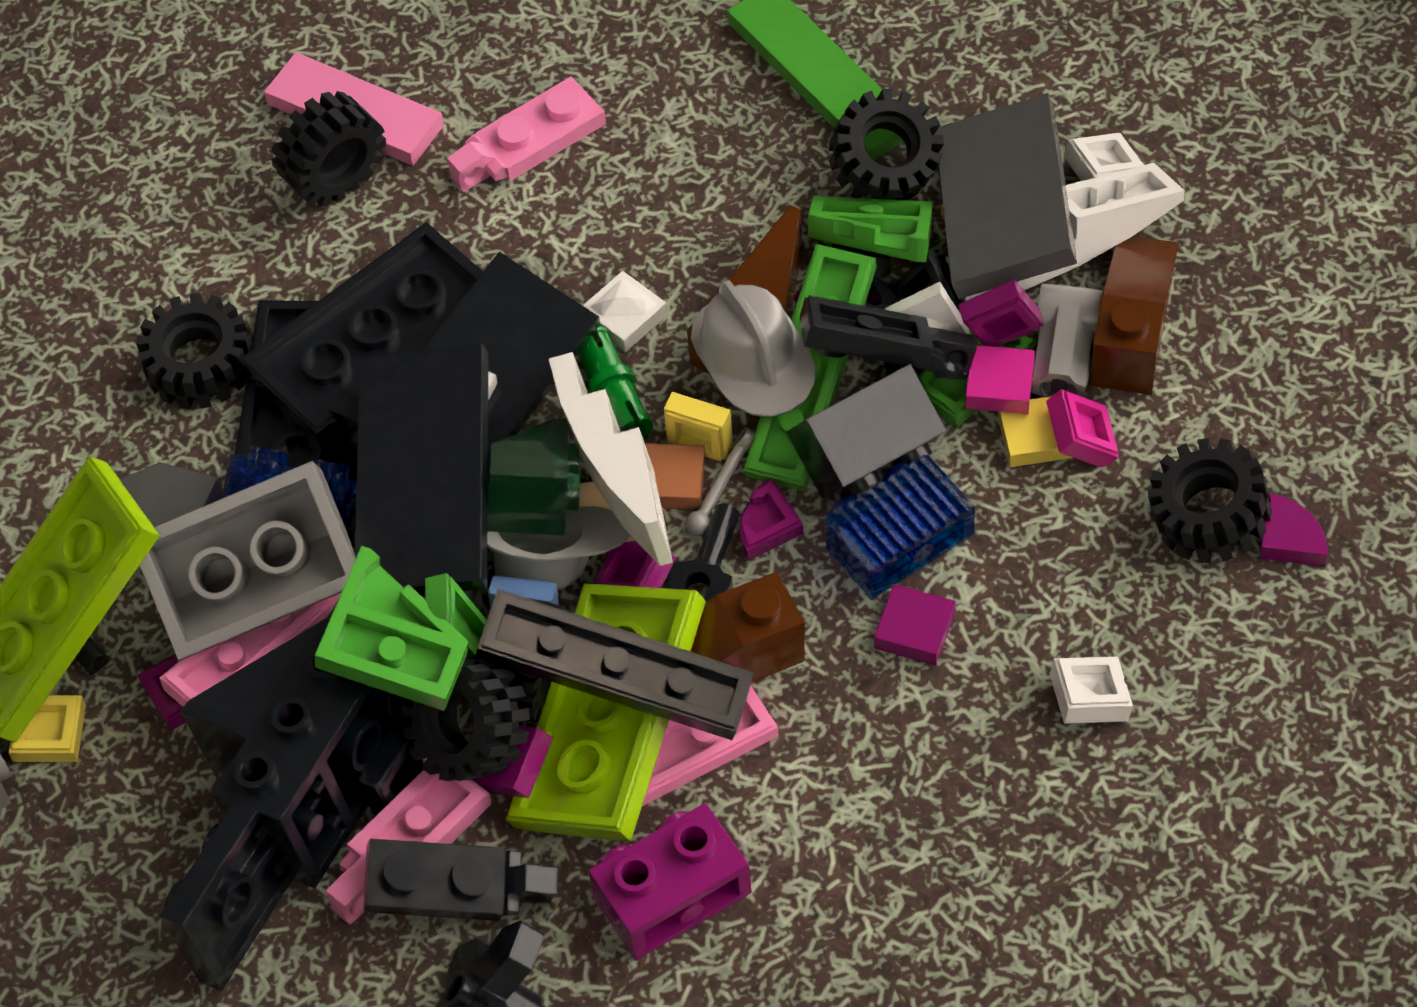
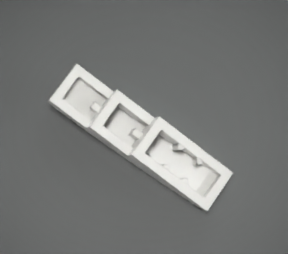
M1155 163L1066 185L1077 264L1024 279L1017 283L1023 290H1026L1081 266L1131 238L1184 201L1185 190ZM945 257L949 265V257ZM984 291V292H981V293H977V294H974V295H971V296H967V297H965V299H966V301H967V300H970V299H972V298H974V297H976V296H979V295H981V294H983V293H985V292H987V291Z
M573 352L549 358L562 409L577 448L597 490L623 528L660 566L673 563L655 472L639 427L623 432L620 431L606 390L588 394Z

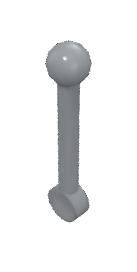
M749 427L743 428L735 438L732 445L734 448L698 511H694L687 516L685 525L690 534L701 536L707 532L710 524L709 515L744 453L752 445L755 432Z

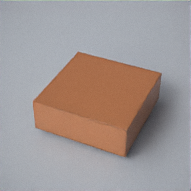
M645 443L654 468L661 507L667 509H699L702 504L706 459L705 445Z

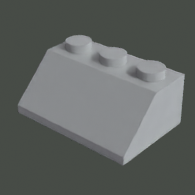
M311 461L154 527L160 536L141 562L140 568L176 656L181 661L342 593L356 557L346 527L323 472Z

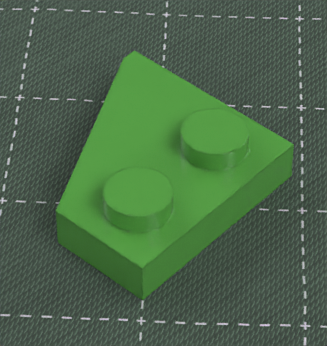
M814 195L808 214V238L821 240L830 246L834 243L910 261L926 262L933 224V201Z
M361 546L316 651L315 668L445 711L467 656L469 641L447 620L433 615L429 610L427 601L409 584L403 588L379 565L380 557L372 549Z

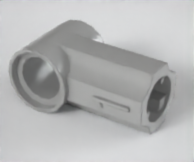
M1041 284L1038 307L1044 326L1035 330V338H1038L1031 393L1042 398L1053 396L1062 389L1085 398L1091 365L1092 344L1094 343L1104 290Z

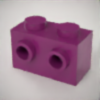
M706 802L690 812L679 811L668 816L657 826L655 832L631 846L623 844L612 848L598 860L596 866L588 870L594 900L635 961L752 893L749 863Z

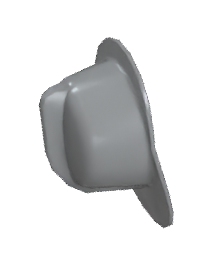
M729 279L722 282L719 293L713 297L708 305L701 309L693 321L691 341L697 355L705 365L720 392L734 407L750 415L774 417L791 412L807 399L814 386L815 363L809 348L804 347L803 338L784 311L780 301L768 290L755 285L734 286Z
M595 506L568 507L542 511L507 510L488 514L487 547L492 550L494 576L499 575L553 582L557 584V591L565 589L583 574L589 556L603 554L615 549L630 537V534L623 528L611 509Z

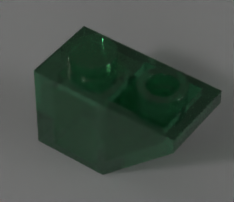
M554 418L491 444L487 531L565 535L566 511L578 512L580 500V473H578L580 449L577 443H568L567 419Z

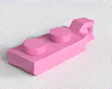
M571 76L477 131L467 139L463 147L447 157L450 178L463 192L490 176L495 181L504 178L511 181L606 124L605 111Z
M423 770L347 844L349 852L339 864L344 873L326 890L330 909L349 925L364 912L366 849L370 838L452 844L491 805L489 792L472 779L443 781L439 780V774L429 775Z

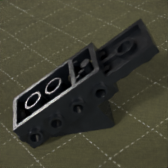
M336 605L326 619L188 700L181 710V714L217 779L216 786L211 794L224 818L221 823L214 825L207 833L202 845V851L185 878L178 881L171 888L160 918L198 981L219 991L224 989L292 880L314 889L317 887L368 806L356 780L390 728L403 732L402 728L412 727V717L402 716V705L414 703V701L315 668V654Z

